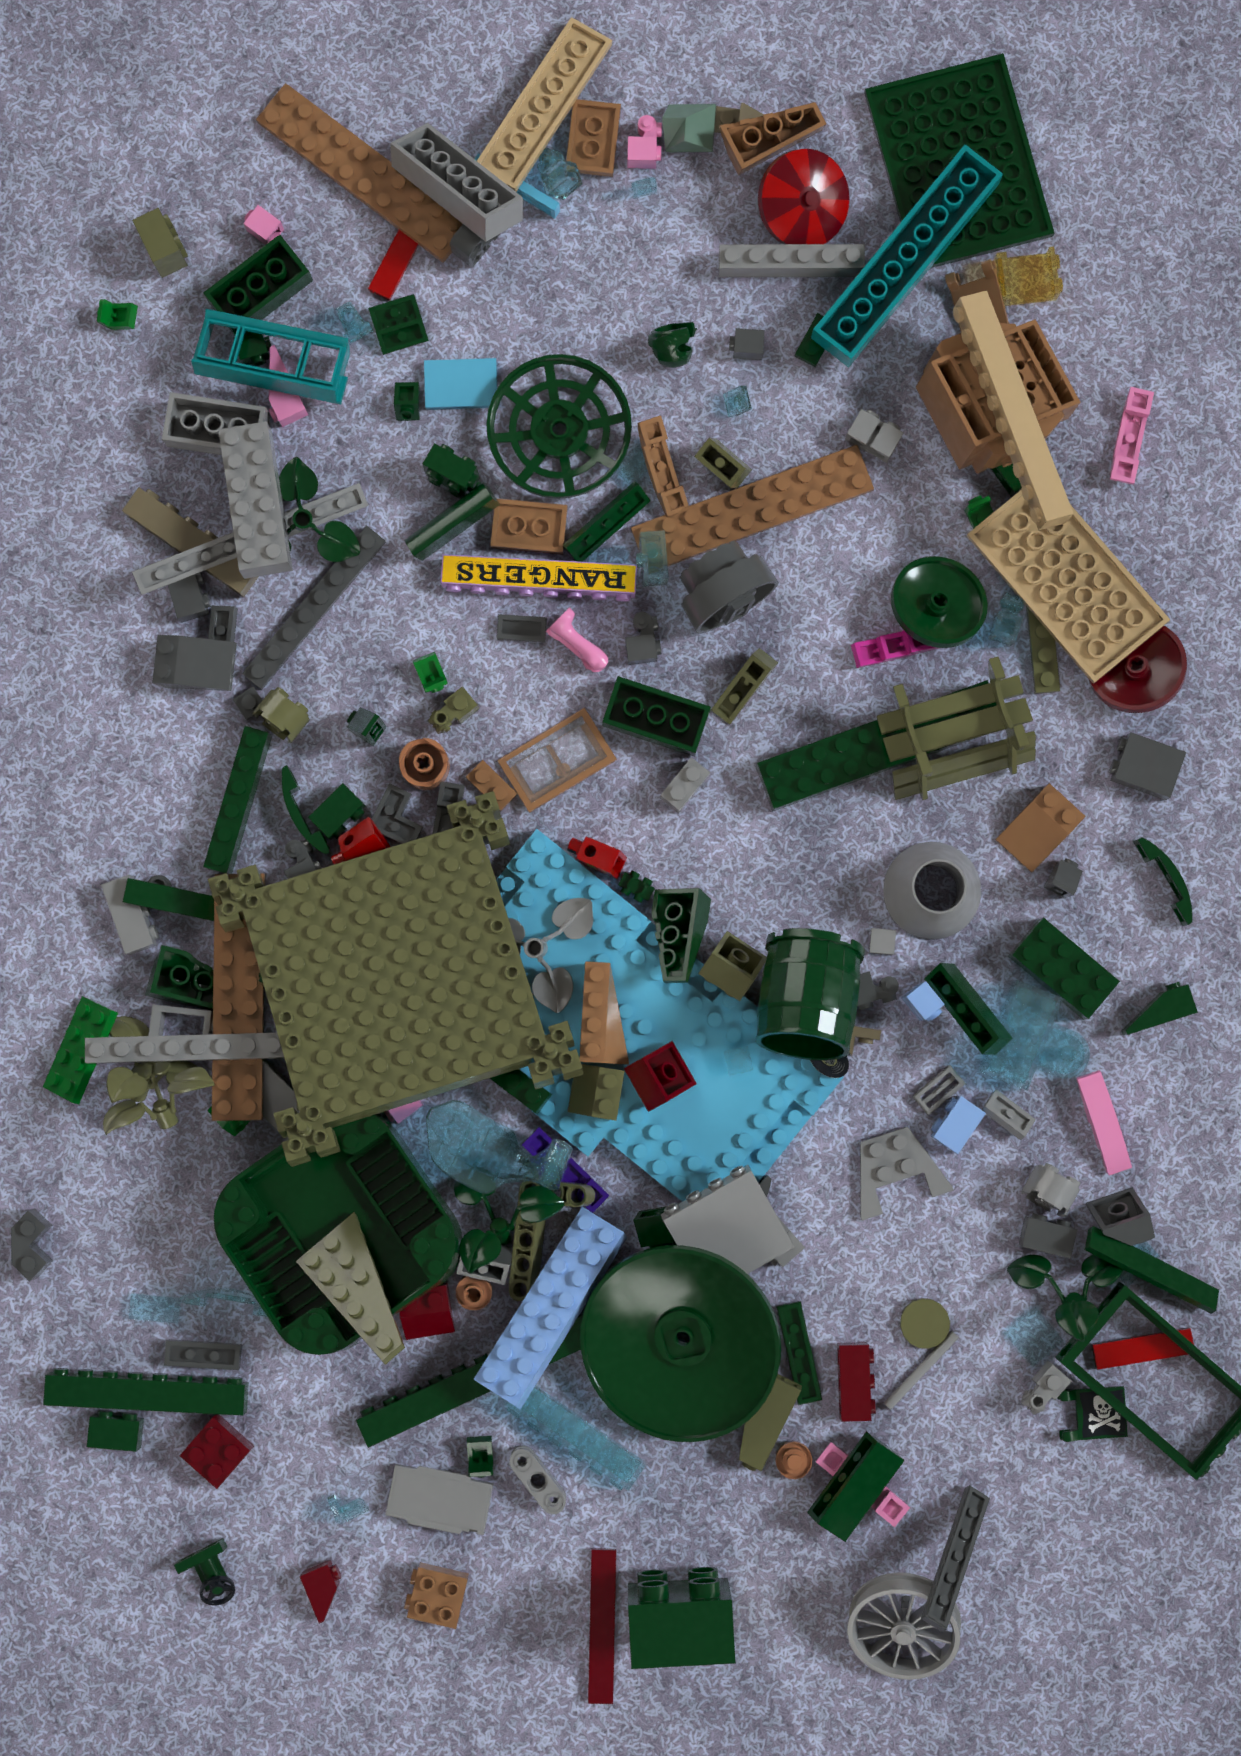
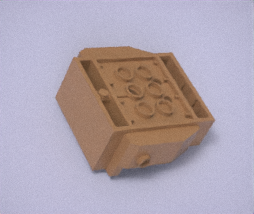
M1036 319L1016 326V324L1000 323L1046 440L1060 422L1067 420L1081 402ZM960 333L939 343L925 366L916 389L959 470L972 465L975 472L979 474L987 468L993 469L1000 465L1003 467L1012 464V460L1005 451L1004 439L996 428L995 416L988 407L987 395L979 384L978 372L971 363L970 351L967 344H964Z

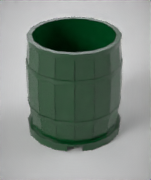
M808 928L783 929V935L776 937L775 932L768 934L765 945L768 954L762 972L757 1010V1036L755 1042L760 1047L776 1054L806 1060H834L848 1055L853 1028L856 1022L860 987V964H862L865 955V949L859 942L851 939V944L840 941L841 934Z

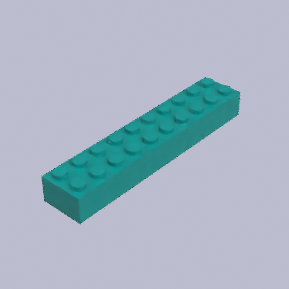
M964 145L815 326L811 339L849 368L996 189L1003 173L967 145Z

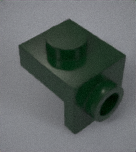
M492 1436L467 1437L468 1476L478 1478L492 1476L494 1470Z

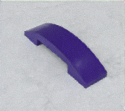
M540 1127L522 1143V1146L559 1181L587 1184L593 1188L595 1199L591 1205L585 1206L590 1212L593 1213L609 1197V1194ZM581 1189L577 1192V1198L580 1202L584 1198V1193Z

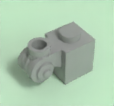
M1047 1361L1032 1378L1036 1386L1033 1390H1026L1023 1393L1021 1404L1030 1409V1412L1035 1415L1046 1408L1045 1405L1051 1398L1056 1400L1072 1381L1057 1367Z

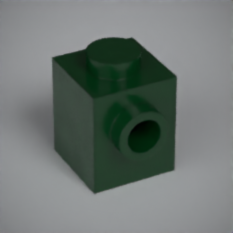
M245 331L238 355L240 362L246 365L252 364V366L265 364L266 360L270 359L269 351L272 346L269 336L265 337L263 334Z

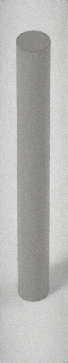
M951 1331L945 1340L889 1396L884 1404L891 1410L959 1337Z

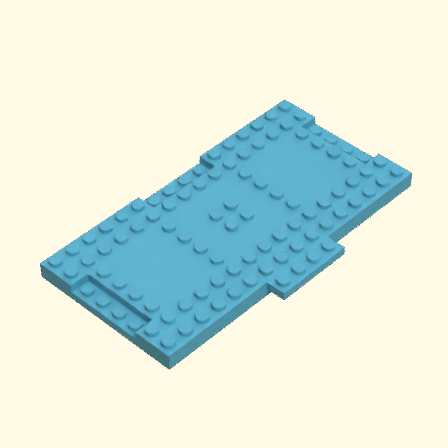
M536 829L496 879L508 918L519 921L524 927L525 937L522 941L526 942L531 938L543 939V937L559 930L560 928L552 922V915L555 908L562 902L573 898L590 899L593 905V925L591 931L585 937L570 939L563 931L560 935L547 941L548 951L543 959L551 967V970L562 967L570 973L573 980V992L569 1003L559 1013H555L550 1008L541 1004L533 994L545 1035L549 1034L548 1026L568 1021L574 1040V1046L568 1049L569 1051L577 1049L580 1058L585 961L610 963L629 1065L673 1041L697 1083L668 1102L648 1112L628 1075L624 1072L617 1121L568 1112L573 1078L564 1080L563 1075L559 1074L553 1076L555 1084L543 1087L552 1096L536 1115L586 1156H589L600 1141L605 1138L682 1202L686 1200V1196L696 1190L700 1192L708 1188V1184L711 1181L729 1176L731 1170L741 1165L743 1167L748 1165L759 1182L843 1077H827L821 1074L812 1065L810 1060L787 1057L760 1047L755 1042L758 1007L745 996L738 1001L734 997L728 996L725 991L716 985L707 982L704 977L698 974L704 964L697 958L695 959L688 983H664L659 961V944L655 937V924ZM521 946L520 957L531 992L533 993L532 983L534 978L541 972H547V970L538 962L537 958L528 957L525 954L524 947ZM581 1062V1064L625 1071L624 1068L629 1066L627 1064ZM528 1066L520 1068L532 1079Z

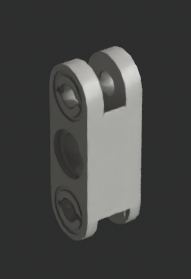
M525 1445L516 1447L512 1451L509 1460L512 1470L545 1512L558 1514L564 1509L566 1504L564 1489L530 1447ZM525 1457L527 1461L521 1463L518 1458ZM534 1474H541L544 1476L545 1482L542 1485H535L531 1477ZM556 1497L558 1501L551 1502L549 1498Z

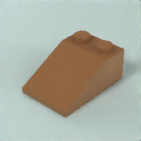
M1048 783L995 840L1032 873L1086 816Z

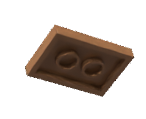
M579 99L575 101L572 107L565 172L613 177L621 104Z
M497 499L500 505L494 509L491 548L563 555L568 505Z

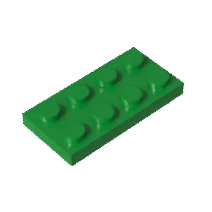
M81 997L60 1048L56 1053L51 1069L46 1076L43 1088L71 1103L80 1104L96 1064L85 1063V1038L108 1037L118 1012L89 998Z

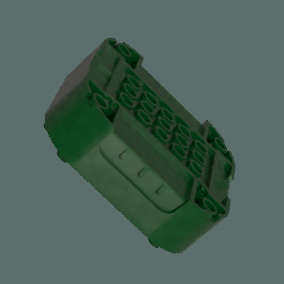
M377 1115L368 1116L332 1128L335 1131L340 1152L325 1157H320L317 1152L309 1153L311 1161L291 1167L286 1160L282 1144L235 1176L224 1187L216 1202L214 1229L221 1247L279 1335L289 1345L304 1353L324 1355L340 1352L354 1347L362 1339L296 1262L353 1212H355L360 1222L361 1230L367 1241L369 1252L372 1255L393 1316L434 1287L442 1285L455 1271L460 1260L462 1232L458 1220L425 1174L398 1131L388 1121Z

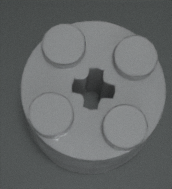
M1045 1163L1044 1166L1041 1164L1036 1165L1021 1193L1027 1194L1026 1198L1049 1212L1054 1208L1058 1210V1216L1066 1217L1080 1191L1078 1188L1080 1182L1070 1176L1066 1178L1058 1174L1059 1170L1048 1163Z

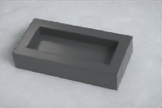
M498 614L497 640L545 643L547 617Z

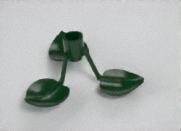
M299 457L291 459L284 466L279 476L282 499L285 501L296 500L298 510L293 514L292 525L287 529V535L294 529L305 531L312 528L318 535L322 536L317 542V549L325 560L341 562L358 556L360 554L358 539L346 524L340 521H329L324 527V532H322L312 523V514L308 510L303 509L301 500H310L314 497L318 490V479L315 473Z
M481 1169L462 1171L454 1185L455 1197L464 1205H475L482 1199L492 1221L490 1230L485 1233L479 1229H473L467 1232L461 1239L460 1256L468 1273H473L499 1256L502 1249L501 1245L508 1244L512 1239L511 1231L515 1230L514 1225L519 1212L523 1221L537 1223L559 1212L565 1205L564 1201L544 1186L530 1187L520 1195L519 1201L521 1206L516 1207L512 1220L509 1223L504 1218H495L486 1196L493 1194L496 1190V1183L492 1175Z
M1026 1255L1013 1261L1008 1266L1007 1273H1009L1016 1285L1025 1289H1033L1041 1286L1045 1278L1050 1281L1062 1303L1055 1311L1056 1321L1067 1334L1080 1342H1084L1099 1317L1097 1307L1087 1301L1090 1282L1092 1281L1096 1287H1106L1114 1283L1123 1272V1269L1095 1255H1091L1083 1261L1081 1266L1082 1274L1088 1277L1085 1279L1082 1295L1072 1292L1065 1297L1053 1277L1048 1274L1052 1265L1047 1258L1040 1255Z

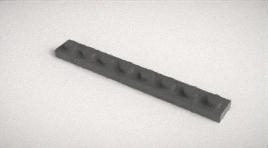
M367 525L357 536L360 554L334 563L242 673L261 690L386 543L382 537Z

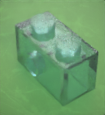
M665 530L640 532V553H636V567L641 568L642 587L667 585L669 575Z

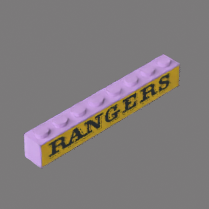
M442 554L441 585L448 592H461V589H470L471 593L483 594L485 590H495V594L509 595V591L519 592L521 596H533V593H543L544 597L556 598L558 594H567V597L571 599H581L582 595L592 596L594 600H606V597H616L617 601L623 602L630 601V598L636 597L637 565Z

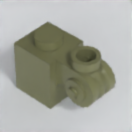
M462 686L443 701L445 704L443 708L437 711L434 710L431 713L432 715L428 722L433 725L432 727L436 729L437 734L445 733L451 729L452 722L458 720L462 724L479 710V706Z

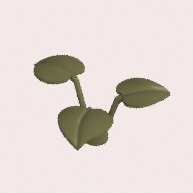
M121 1016L116 1018L110 1031V1036H149V1028L136 1018ZM171 1061L170 1069L166 1073L158 1075L156 1081L158 1083L162 1077L166 1076V1082L169 1084L171 1081H175V1076L178 1073L197 1066L190 1061ZM126 1067L113 1068L107 1076V1092L112 1103L122 1099L142 1102L146 1099L149 1089H154L150 1078L146 1080L139 1076L137 1072L133 1073Z
M171 1061L140 1062L131 1071L133 1073L137 1072L139 1076L146 1080L151 1078L158 1100L154 1102L152 1111L143 1102L136 1104L134 1100H126L114 1105L107 1111L103 1119L105 1134L107 1135L117 1128L137 1121L145 1112L150 1115L152 1121L156 1119L160 1129H169L175 1126L178 1118L176 1116L177 1110L175 1108L174 1094L215 1086L212 1078L202 1067H193L178 1073L175 1076V1081H171L167 1088L170 1095L169 1102L167 1099H163L155 1076L166 1073L171 1067Z

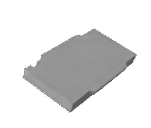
M396 1464L386 1515L406 1519L408 1524L456 1534H460L462 1531H472L484 1535L494 1483L472 1479L464 1474L424 1466L416 1468Z

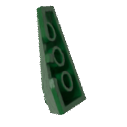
M161 945L151 970L145 996L213 1011L214 970L212 967L194 958L187 951Z

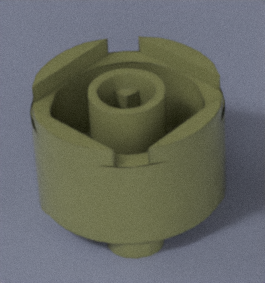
M277 687L275 690L269 691L252 713L256 719L259 716L264 719L262 722L264 727L282 740L287 737L288 743H292L310 721L307 714L309 710L298 701L293 703L288 699L289 695L283 689Z

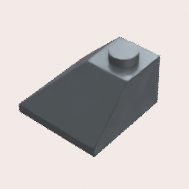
M1133 1187L1086 1203L1088 1210L1104 1235L1131 1246L1155 1238L1150 1213Z

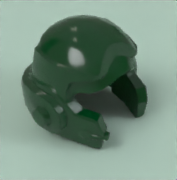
M693 322L673 323L658 327L648 335V345L652 348L655 357L661 365L670 368L681 367L691 359L692 347L687 346L686 343H688L690 337H694L697 328H695Z

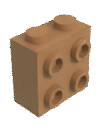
M420 1562L418 1569L413 1568L410 1584H413L414 1588L412 1594H407L404 1609L408 1610L407 1618L456 1629L469 1573Z

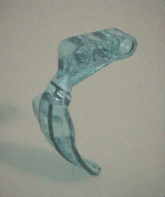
M451 1100L432 1107L426 1115L428 1149L432 1161L442 1172L461 1184L485 1194L494 1191L505 1183L532 1181L550 1190L559 1189L573 1150L568 1143L553 1139L548 1148L535 1156H531L519 1148L513 1130L493 1121L468 1104L458 1100Z

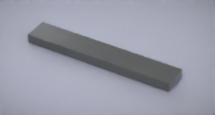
M970 1485L964 1489L921 1616L922 1620L941 1632L947 1630L990 1500L988 1496Z

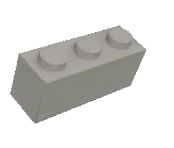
M126 875L104 883L101 886L125 954L132 955L157 946L156 939L159 938L155 925H150L148 916L151 915L148 907L123 903L127 879H134V876Z

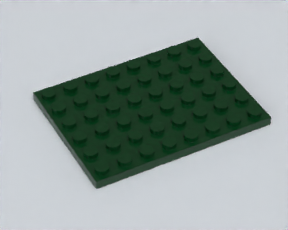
M1003 53L865 89V98L900 223L964 145H967L1003 173L996 189L931 268L1054 236V229Z

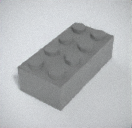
M170 392L162 441L167 447L222 455L218 429L266 421L269 424L270 414L264 406Z

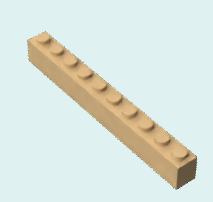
M983 291L960 297L953 308V316L960 325L962 340L964 344H967L970 351V360L978 372L979 384L987 395V404L995 416L996 428L1004 439V448L1012 460L1014 475L1019 478L1023 498L1027 500L1031 509V519L1036 523L1038 530L1064 524L1074 513L988 292Z

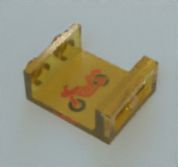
M1054 246L1049 247L1045 254L1007 258L1006 252L996 253L994 261L997 267V278L1004 306L1055 301L1060 292L1063 291V281L1061 277L1058 278L1057 269L1060 268V258L1058 254H1055Z

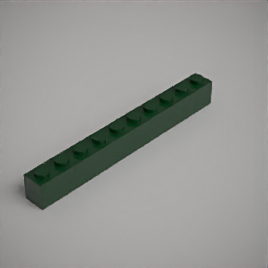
M583 1313L578 1316L549 1364L581 1350L580 1332ZM485 1353L474 1358L475 1363L466 1367L463 1363L452 1368V1374L444 1378L442 1374L428 1380L429 1384L422 1388L418 1384L405 1390L407 1394L405 1396L397 1398L396 1395H393L383 1400L384 1405L375 1409L372 1405L361 1410V1416L356 1419V1422L367 1447L374 1446L490 1392L489 1389L474 1380L488 1354Z

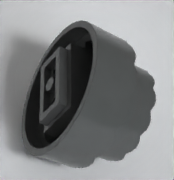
M731 541L729 544H721L716 550L706 552L700 560L692 562L688 569L682 571L679 578L689 594L684 597L681 606L696 633L702 634L723 625H728L745 616L751 608L770 595L779 582L762 556L754 554L748 558L738 542Z

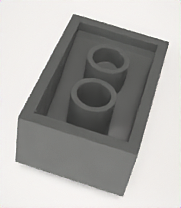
M158 635L152 683L172 689L232 691L237 643L179 635Z

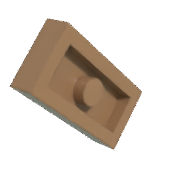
M484 760L466 776L482 794L494 791L500 811L518 795Z

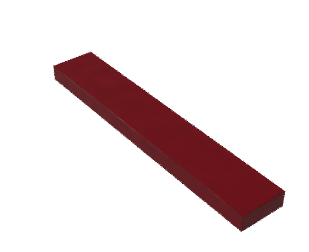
M591 1548L588 1704H613L616 1549Z

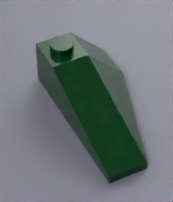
M700 888L655 889L651 913L656 926L655 937L659 944V961L664 983H688L708 923L711 898Z

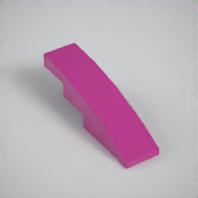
M904 630L902 632L882 635L875 639L856 642L851 645L857 668L939 649L915 640Z

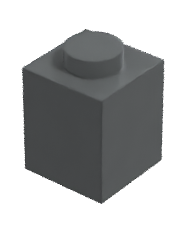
M736 328L735 336H730L729 351H734L733 359L762 360L765 330Z

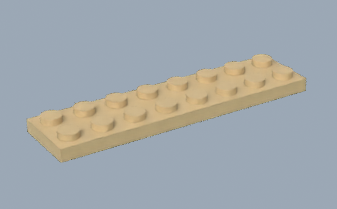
M571 17L481 153L477 162L517 192L612 46V40Z

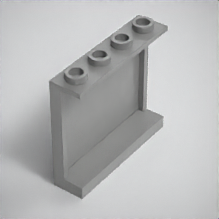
M748 1165L734 1168L730 1171L729 1176L711 1181L708 1184V1188L700 1192L696 1190L686 1196L685 1201L667 1206L661 1214L666 1227L677 1245L696 1247L718 1254L733 1262L747 1274L794 1248L793 1243Z

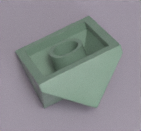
M669 104L662 117L665 151L713 152L716 104Z

